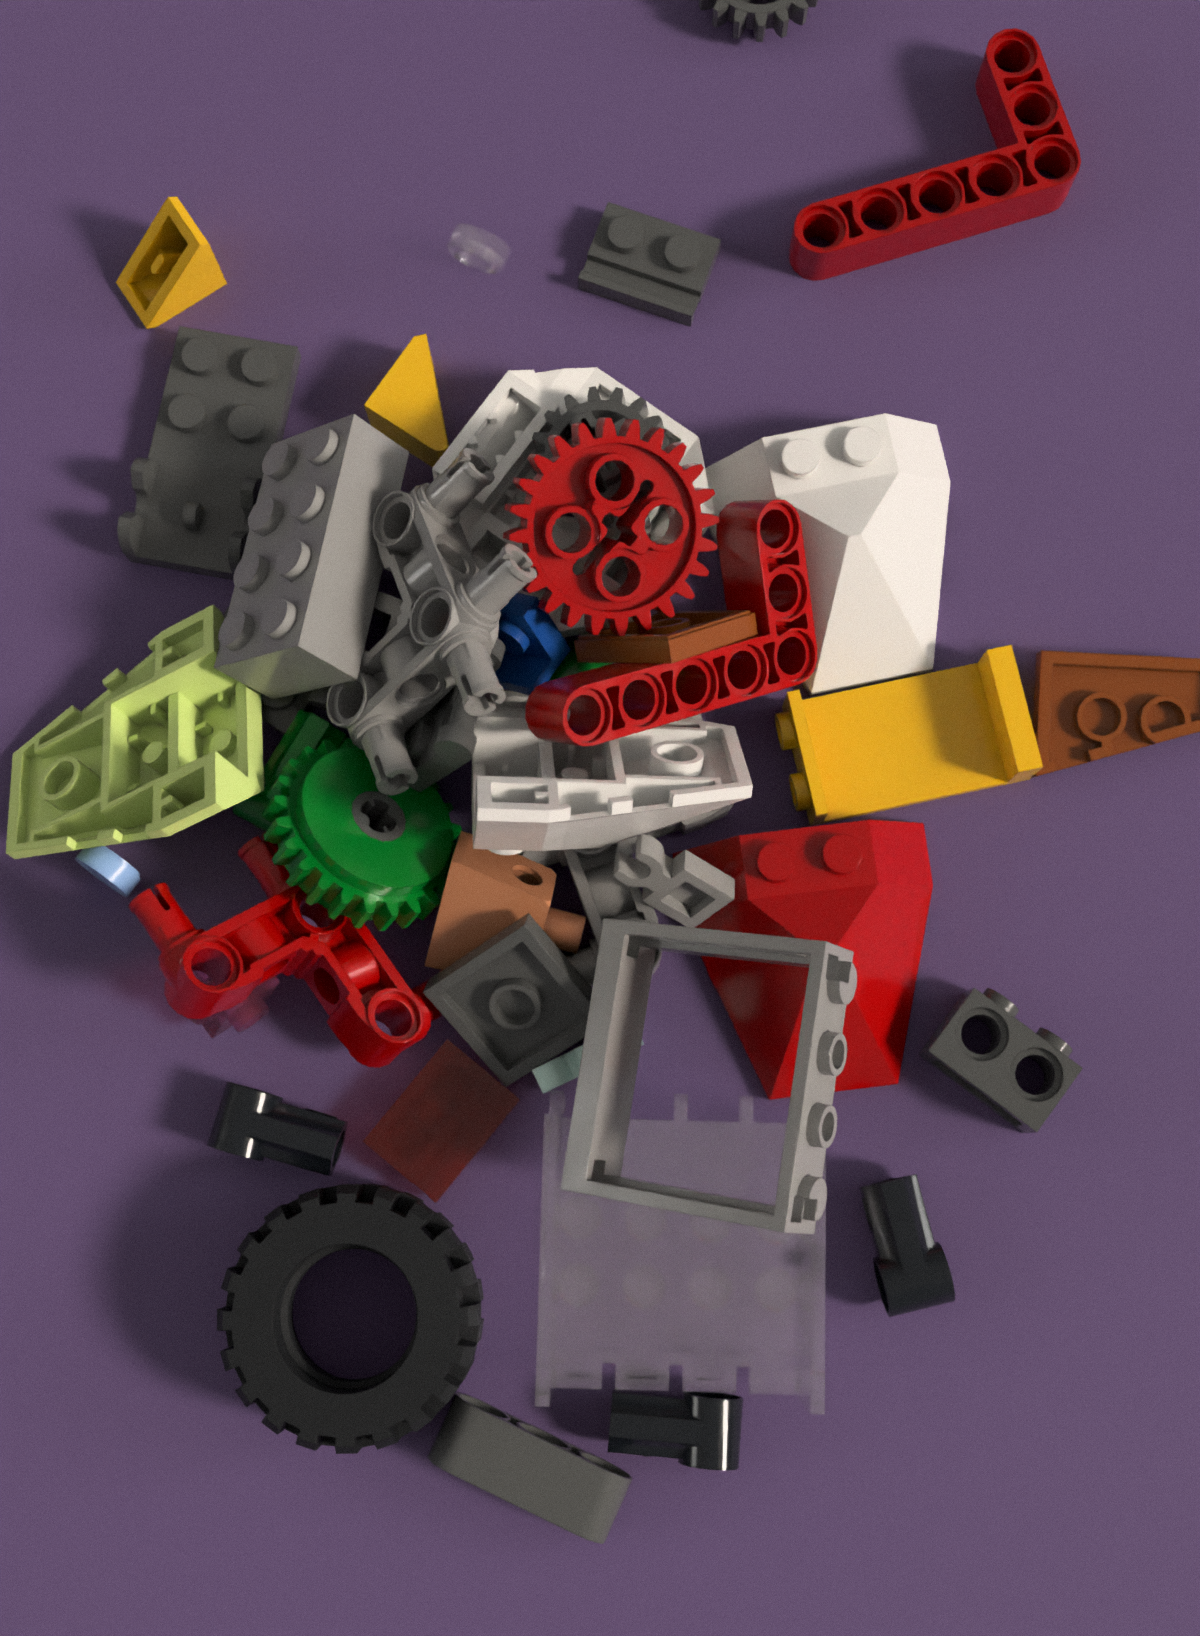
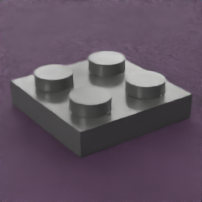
M528 913L430 978L423 993L504 1086L507 1087L585 1037L592 987Z

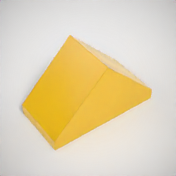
M167 197L118 277L116 284L146 329L160 326L220 289L227 282L210 244L178 197Z
M422 334L412 338L366 401L364 407L371 426L402 446L412 455L433 467L447 450L449 444L427 335Z

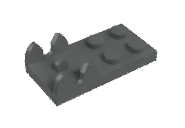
M179 326L148 458H136L130 469L132 488L137 497L136 508L134 512L126 511L118 518L117 533L119 545L130 562L233 580L235 569L242 559L249 532L248 517L253 506L256 504L264 474L262 471L264 457L271 444L283 439L301 361V354L297 346Z

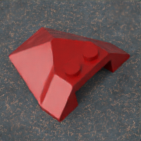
M860 820L744 834L686 849L735 879V899L695 928L827 941L854 952L852 963L855 965L857 972V987L853 1000L846 1005L842 1033L847 1041V1058L843 1071L840 1075L836 1076L834 1092L898 1084L933 889L924 823ZM682 851L673 853L672 857L675 858ZM700 956L768 1100L791 1097L809 968Z

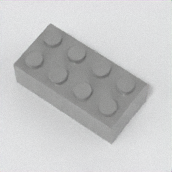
M351 414L271 444L262 463L264 474L257 501L248 517L249 532L243 556L234 572L233 582L235 587L228 614L218 634L220 645L214 665L215 669L271 699L358 679L383 569L377 542L372 532L373 516L377 506L386 495L392 491L401 490L409 451L356 414Z

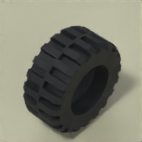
M370 1183L342 1184L318 1188L298 1195V1199L288 1204L279 1205L264 1217L265 1223L257 1231L248 1233L237 1250L241 1256L236 1266L227 1268L221 1289L228 1292L226 1306L217 1309V1330L226 1331L228 1348L221 1350L220 1354L225 1371L235 1368L242 1383V1386L236 1389L235 1392L246 1407L254 1402L266 1414L261 1423L278 1435L286 1429L298 1436L296 1445L315 1451L321 1445L335 1447L336 1454H357L362 1447L375 1445L378 1450L397 1443L402 1436L412 1431L417 1432L448 1404L466 1378L475 1360L474 1355L478 1342L482 1337L484 1318H481V1301L484 1299L481 1279H477L472 1261L475 1259L467 1243H462L452 1230L454 1225L441 1212L436 1213L423 1204L424 1200L408 1192L402 1193L390 1189L389 1186ZM346 1249L371 1251L391 1261L406 1277L416 1303L415 1329L404 1354L387 1370L362 1379L336 1377L315 1364L302 1348L293 1323L294 1295L303 1276L323 1257Z

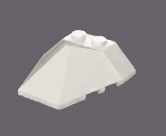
M883 413L763 437L705 468L708 487L714 489L715 495L712 497L715 516H719L727 504L733 501L785 500L792 504L799 514L817 643V663L814 672L808 680L802 683L810 696L932 671L950 492V478L937 425ZM715 524L713 526H709V530L711 536L717 544Z
M505 691V701L502 704L495 703L497 709L493 712L478 716L473 730L477 737V743L472 756L471 776L473 849H488L499 855H515L523 851L603 848L751 798L753 784L735 726L685 718L594 746L562 744L544 741L537 738L530 731L525 719V706L529 695ZM570 709L567 712V721L570 717Z

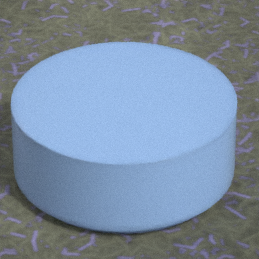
M106 846L82 849L75 858L93 876L125 897H128L141 880L139 877L140 873L133 866Z

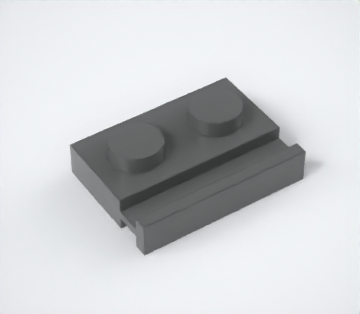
M608 202L588 251L583 271H580L578 289L691 327L698 303L702 299L718 257L721 239Z

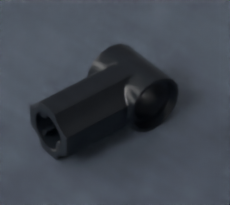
M227 1081L207 1146L258 1161H263L264 1157L326 1176H332L345 1142L347 1121L308 1108L303 1109L282 1103L283 1097Z
M917 1174L859 1187L877 1257L873 1258L875 1277L887 1315L893 1317L954 1302L955 1291L949 1265L940 1243L934 1242Z
M613 1390L608 1452L643 1455L645 1457L677 1458L678 1463L699 1469L736 1470L739 1468L743 1397L711 1391H685L683 1396Z

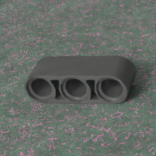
M462 1393L455 1394L427 1456L428 1460L440 1469L579 1537L600 1544L605 1543L633 1479L630 1474L616 1465L486 1402Z

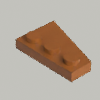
M1044 650L1036 653L1033 729L1043 768L1032 778L1200 732V658Z

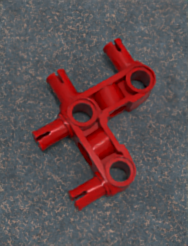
M265 832L261 838L258 835L245 843L238 850L237 854L249 867L269 899L207 931L204 929L196 930L170 893V888L165 882L155 885L153 888L155 894L149 888L130 902L128 908L136 915L161 953L157 960L159 962L158 968L166 978L164 995L167 1002L177 1014L188 1019H203L230 1009L245 1001L258 985L280 973L286 976L293 974L296 979H304L329 1015L326 1021L340 1042L348 1049L350 1055L357 1062L367 1067L380 1068L389 1065L402 1051L425 1038L431 1027V1022L442 1016L440 1011L423 993L428 980L410 989L365 923L358 929L353 927L349 917L339 915L335 920L329 918L327 908L319 903L310 906L305 902L307 894L298 885L290 887L286 883L290 874L284 865H274L272 858L278 851V845L265 841ZM302 915L312 919L317 927L308 924ZM192 970L207 974L215 986L200 982L194 976ZM375 1020L385 1024L392 1036L384 1033L378 1027Z

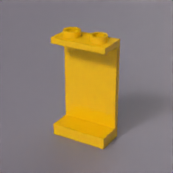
M1012 645L986 650L978 663L804 700L801 698L800 689L789 691L786 693L782 705L783 712L775 714V726L782 751L792 749L797 773L789 774V785L793 803L797 812L807 811L810 826L1030 780L1043 768Z

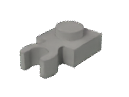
M641 834L637 837L636 859L621 851L615 854L614 876L616 879L628 886L643 887L642 901L686 927L695 928L735 899L734 878L686 849L672 859L664 854L663 845L649 835Z

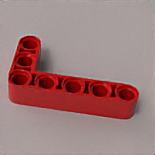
M1016 28L1004 29L996 33L988 42L975 82L976 94L996 144V150L828 198L804 207L796 216L790 243L789 261L793 270L804 279L812 281L825 280L1046 215L1059 209L1076 178L1081 158L1042 52L1033 36L1026 31ZM999 67L1010 68L1014 73L1003 71ZM1024 118L1032 121L1036 125H1026L1018 119ZM1037 171L1050 172L1056 179L1044 178ZM980 188H993L1001 196L987 195ZM934 204L943 209L944 212L932 213L923 208L922 205ZM876 220L886 225L887 229L874 230L865 225L864 222ZM820 237L827 240L831 245L819 248L812 246L806 239Z
M785 500L733 501L727 504L720 512L719 523L716 524V537L726 609L755 612L758 635L672 664L613 663L544 682L531 692L525 706V719L530 731L537 738L544 741L576 746H594L796 686L808 680L814 672L817 663V643L802 526L799 514L794 506ZM570 706V717L567 721V712Z

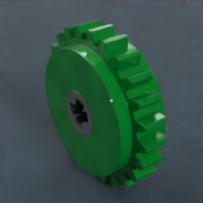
M346 738L338 750L329 739L324 740L316 751L309 746L303 748L296 760L291 758L277 776L276 781L268 790L266 797L271 801L262 812V818L272 823L264 834V840L278 845V851L273 856L272 861L274 865H284L290 874L286 883L290 887L298 885L307 894L305 902L310 906L319 903L327 908L329 918L335 920L339 915L351 918L354 928L360 929L367 920H373L378 931H385L395 920L404 929L416 917L422 921L426 919L441 903L451 860L457 845L453 841L462 831L461 825L451 823L449 813L454 808L451 803L443 802L437 792L440 787L437 783H434L421 792L409 787V789L400 794L384 795L376 787V779L365 751L354 745L351 738Z

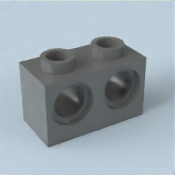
M972 988L960 996L918 1055L1022 1133H1037L1083 1068L1069 1058L1073 1050L1060 1037L1042 1027L1035 1033L1016 1019L1015 1016L1019 1009L1006 997L990 988H986L983 994L976 988ZM969 1018L980 1020L990 1031V1046L983 1054L971 1052L962 1041L961 1030L963 1024ZM1023 1058L1034 1060L1043 1071V1085L1034 1095L1023 1091L1016 1081V1067Z

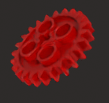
M601 417L597 420L595 437H593L584 423L576 422L571 424L573 444L569 445L559 435H550L547 437L553 457L547 459L538 454L530 453L527 459L530 465L537 472L533 480L514 477L513 484L524 492L526 497L524 503L505 504L504 510L520 517L521 526L503 532V538L522 543V551L531 559L533 563L531 568L536 569L537 577L532 582L527 583L522 590L528 593L536 592L543 588L546 590L540 599L538 608L546 613H550L562 603L564 604L560 623L572 628L584 614L585 631L598 636L607 618L612 633L618 636H625L628 628V618L632 617L639 628L647 631L652 627L650 610L655 609L660 614L672 618L675 616L674 607L670 600L673 594L691 600L695 597L691 587L685 581L689 574L708 576L709 571L696 559L699 552L717 550L718 545L702 537V528L719 523V516L702 513L700 505L713 497L715 492L714 489L694 488L692 484L703 471L704 467L702 464L690 463L683 466L679 465L687 447L684 443L674 442L665 449H661L664 440V429L651 427L640 440L639 420L625 419L617 436L612 418ZM612 461L620 469L621 485L613 496L604 498L597 490L595 483L596 474L603 464ZM648 480L651 485L650 490L644 497L639 498L630 505L640 490V484ZM661 505L668 514L669 526L664 536L659 540L651 541L646 534L645 519L653 508ZM571 513L578 520L579 536L573 545L561 550L553 541V525L563 514ZM605 515L619 517L615 525L622 533L617 540L605 537L608 529L602 523ZM594 549L584 564V570L580 574H574L573 566L577 560ZM621 557L626 563L628 570L627 578L620 588L608 592L602 582V571L611 559Z

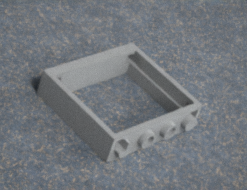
M603 918L560 1190L782 1233L814 1234L816 1221L822 1216L827 1201V1186L822 1175L826 1148L832 1144L837 1130V1113L832 1104L836 1076L840 1075L843 1071L847 1058V1041L842 1033L846 1005L853 1000L857 987V972L855 965L852 963L854 952L827 941ZM656 951L809 968L775 1205L621 1177Z

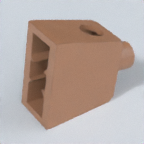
M461 831L451 860L424 966L444 970L528 913L560 950L576 954L581 941L586 916L550 907L557 874L551 868L519 854L499 855L488 849H473V834Z

